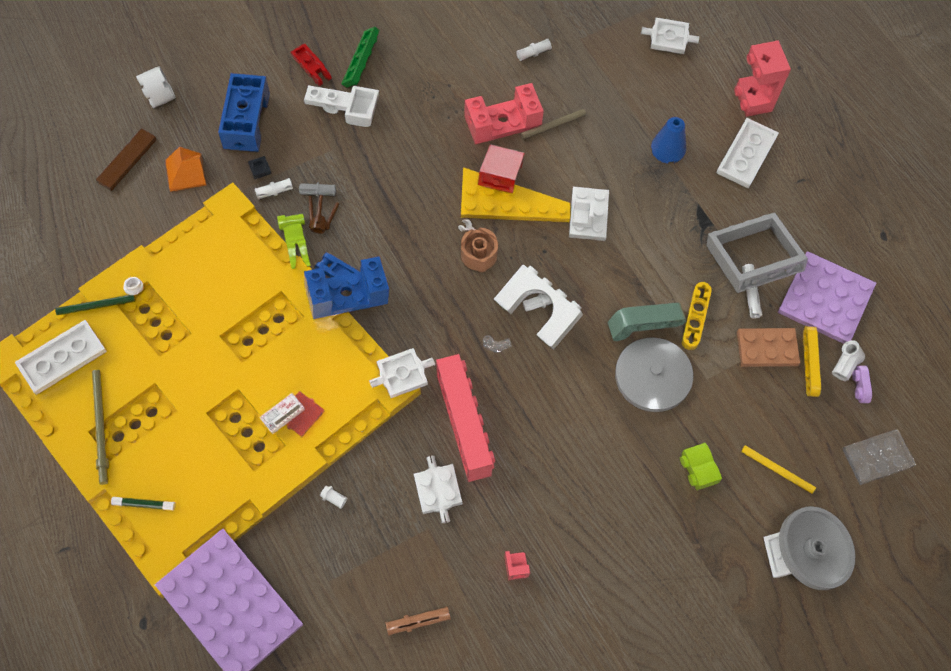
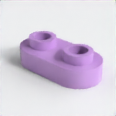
M856 366L852 373V379L856 383L855 398L860 403H870L872 389L868 367Z

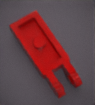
M305 43L291 51V56L313 78L318 86L323 84L318 73L321 72L328 81L332 79L324 64Z

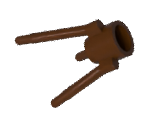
M310 195L309 228L314 233L323 234L325 230H329L339 203L335 204L326 221L325 217L321 215L323 195L319 196L317 215L315 217L313 215L312 196Z

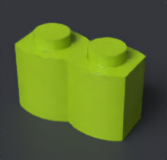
M706 443L683 450L680 461L683 468H687L689 472L688 480L691 486H694L696 490H700L720 483L722 479L720 471Z

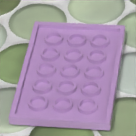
M224 529L220 530L155 584L157 589L223 671H252L303 626V623Z

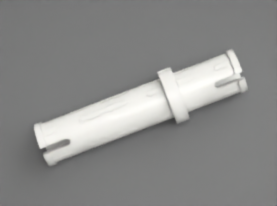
M746 264L742 266L743 273L754 270V265ZM758 287L746 290L751 318H760L762 316Z

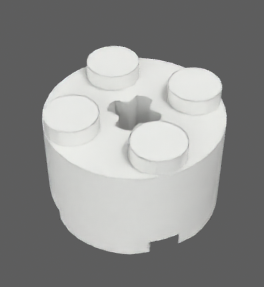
M160 66L136 76L140 85H144L142 91L146 98L150 97L148 100L153 109L176 98Z

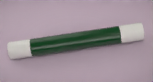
M112 497L111 505L162 510L175 509V502Z

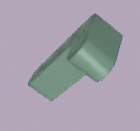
M680 303L623 308L618 310L607 323L613 341H620L626 339L635 331L681 326L686 323V318Z

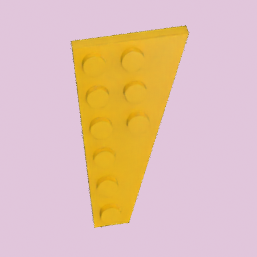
M463 167L461 218L570 222L569 202L515 185L513 194L478 185L479 172Z

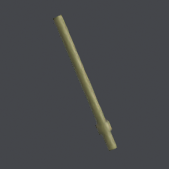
M93 370L92 379L98 458L96 459V469L99 473V484L105 485L108 483L107 469L109 468V461L106 458L101 374L100 370Z

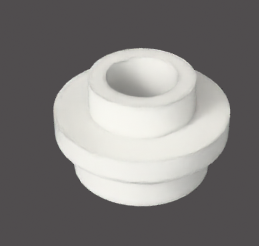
M130 277L124 282L123 288L128 295H136L143 290L144 286L138 278Z

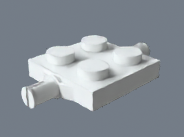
M656 18L652 29L642 27L641 34L651 35V49L684 54L688 42L698 44L699 36L689 35V23Z
M414 348L377 361L380 377L369 380L372 388L383 384L387 388L390 398L428 385L424 369L435 365L432 357L421 361L417 357Z
M429 456L427 457L429 469L414 474L423 514L440 512L442 523H446L444 515L448 523L450 522L448 510L453 506L463 504L454 466L450 464L439 467L436 464L435 456H431V458Z

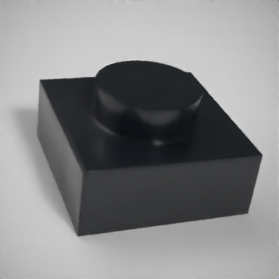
M265 156L248 161L254 180L272 174Z

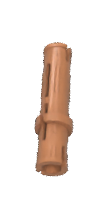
M446 606L445 608L410 617L405 615L402 619L385 623L388 636L403 631H407V633L412 632L411 629L451 619L448 607Z

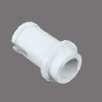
M325 486L320 494L323 498L322 500H328L340 509L347 501V497L333 490L332 486Z

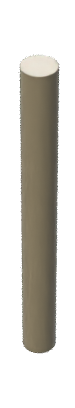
M581 109L521 133V137L524 140L585 116L586 111Z

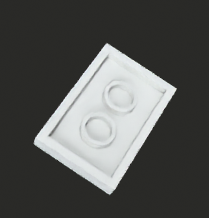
M573 187L569 229L570 238L606 240L609 190ZM576 199L594 200L591 228L572 226Z

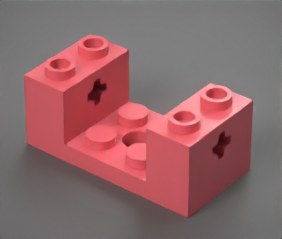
M779 40L752 45L747 54V62L751 65L753 76L739 78L734 89L735 95L740 100L741 110L744 111L746 117L772 112L790 73L791 68Z
M532 83L515 87L514 100L486 107L482 96L465 100V119L475 145L525 132L542 125L544 111ZM503 117L506 118L507 121L501 122L499 121V119Z

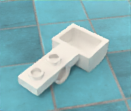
M308 85L304 102L305 104L323 107L326 112L332 114L337 113L338 110L346 111V123L368 127L372 123L379 98V90L353 86L352 92L349 93Z

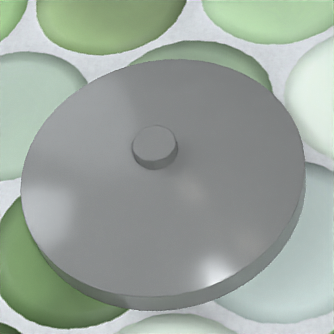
M644 338L631 343L623 350L616 364L615 379L619 391L629 403L645 411L662 412L678 406L687 397L693 383V369L687 355L674 343L660 338Z
M804 507L794 511L784 520L779 534L780 551L787 568L796 579L804 585L817 590L836 588L849 579L855 565V549L848 530L836 516L822 508Z

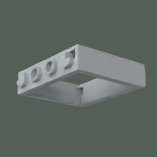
M776 213L763 215L762 217L747 220L708 234L707 247L737 293L805 271L808 258ZM771 228L791 258L741 274L722 244Z

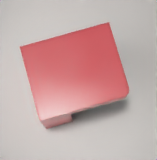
M506 551L504 556L508 580L528 578L530 569L529 565H527L525 553L510 554V551Z

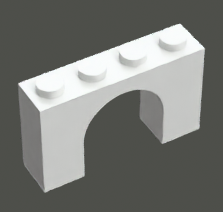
M522 265L494 300L512 314L518 305L531 294L541 293L550 297L554 306L553 314L537 333V336L554 350L583 316L580 311L581 306L575 301L570 303L565 299L567 295L560 289L555 291L551 287L553 284L545 277L543 279L537 276L538 272L533 267L529 266L527 268L525 265Z

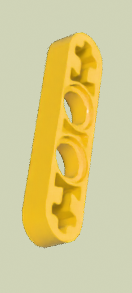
M706 282L696 284L692 294L682 336V346L687 350L696 349L701 339L712 292L711 286ZM700 289H704L705 292L702 298H699ZM694 305H702L703 311H696ZM696 320L700 326L694 328L690 325V321ZM691 333H694V342L690 344L688 339Z
M805 326L803 331L806 393L809 397H819L821 378L817 328Z

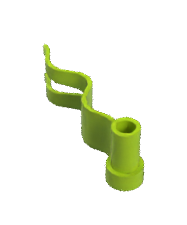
M303 214L286 217L285 215L277 216L279 230H284L291 268L295 269L296 267L295 244L299 247L303 262L306 266H311L302 230V225H305Z

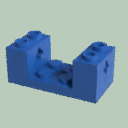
M230 74L218 131L223 149L259 152L261 133L258 124L262 107L267 108L270 96L266 76ZM240 105L247 106L243 109L238 108Z
M380 257L361 260L360 272L331 278L325 277L323 268L304 271L305 290L313 319L388 304L389 287ZM348 290L352 294L350 296H343L341 292Z

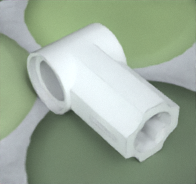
M852 340L842 346L843 354L832 371V374L842 381L849 380L856 366L865 359V354L859 344Z

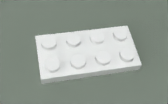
M746 118L716 173L749 189L779 132Z
M84 320L19 359L15 364L33 392L37 395L107 351L87 321Z

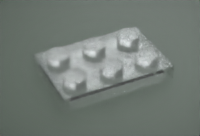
M898 429L845 446L842 449L860 485L916 465Z

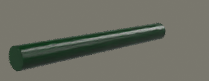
M125 295L55 308L56 315H63L135 302V295Z

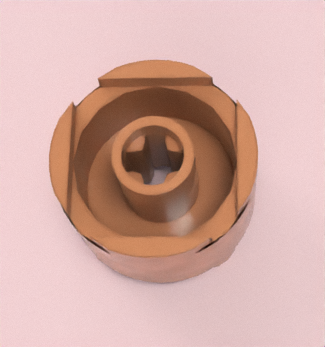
M486 228L467 231L461 240L462 262L468 268L479 272H485L491 268L498 256V241L495 234Z

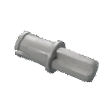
M319 182L317 184L301 183L299 193L316 195L317 197L319 195L335 196L336 185L319 184Z

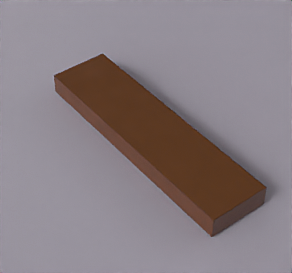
M141 128L96 179L97 183L112 191L156 142V136Z

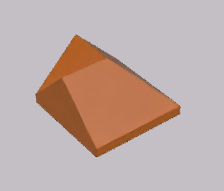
M179 147L166 159L170 192L206 185L201 153Z

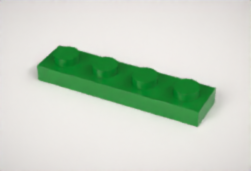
M375 26L365 30L341 83L345 88L357 85L361 79L360 75L365 69L366 61L372 54L371 50L378 39L377 36L380 30Z

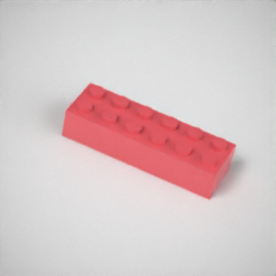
M457 354L436 360V372L467 480L471 482L490 477L492 469H494L495 458L493 452L489 451L487 432L483 433V418L477 412L478 402L476 396H472L471 389L473 387L471 379L467 378L466 375L467 367L465 360L461 361L460 355Z

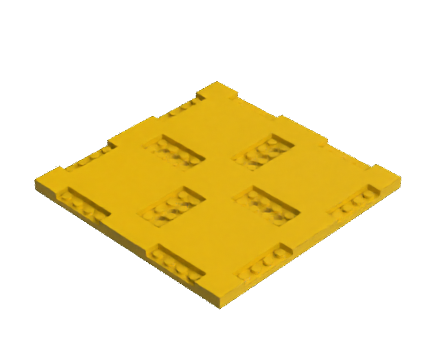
M233 182L203 202V208L145 248L142 245L79 287L80 292L59 307L128 295L123 287L124 282L130 277L138 278L144 286L143 290L135 295V302L63 315H56L55 310H53L14 337L11 334L0 342V386L162 599L165 597L155 584L220 530L224 529L234 542L237 541L421 394V390L418 388L390 398L388 390L383 384L371 387L369 380L380 377L377 361L389 356L349 312L313 319L304 284V271L312 269L310 266H306L303 259L297 255L295 269L291 268L285 241L256 211L255 206ZM150 307L148 313H141L142 308ZM278 316L284 317L281 323H275L274 319ZM86 320L107 352L36 395L15 362ZM161 320V324L159 326H151L153 321ZM261 328H268V333L263 335L259 333ZM171 333L172 337L169 340H163L164 334ZM246 339L253 340L250 346H245L243 343ZM93 370H100L105 448L106 458L109 461V468L107 469L108 483L105 485L99 484V473L96 469V459L98 458L92 379ZM292 393L305 410L272 434L260 417ZM151 409L158 410L154 417H148V412ZM234 415L241 416V420L238 423L231 422V418ZM133 422H141V426L138 429H131ZM246 429H252L253 434L250 437L242 436ZM119 433H123L124 439L120 442H116L114 440L115 436ZM259 443L265 444V448L261 452L254 450L255 446ZM112 497L175 502V509L162 510L111 505Z

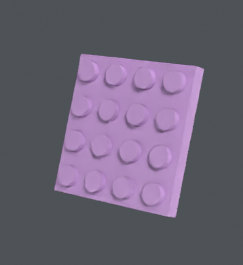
M807 251L805 255L808 260L805 271L795 275L778 313L805 326L816 327L818 332L845 344L851 341L876 282Z

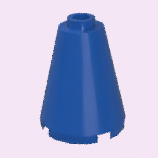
M670 118L652 140V154L657 160L663 163L673 161L676 163L684 157L686 153L685 123L681 118Z

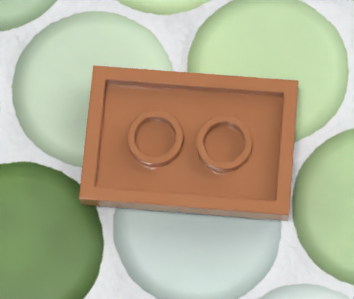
M795 328L738 329L737 336L741 367L799 366L800 358Z

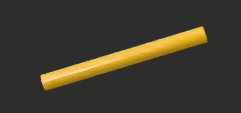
M746 445L743 447L741 452L809 493L813 494L816 487Z

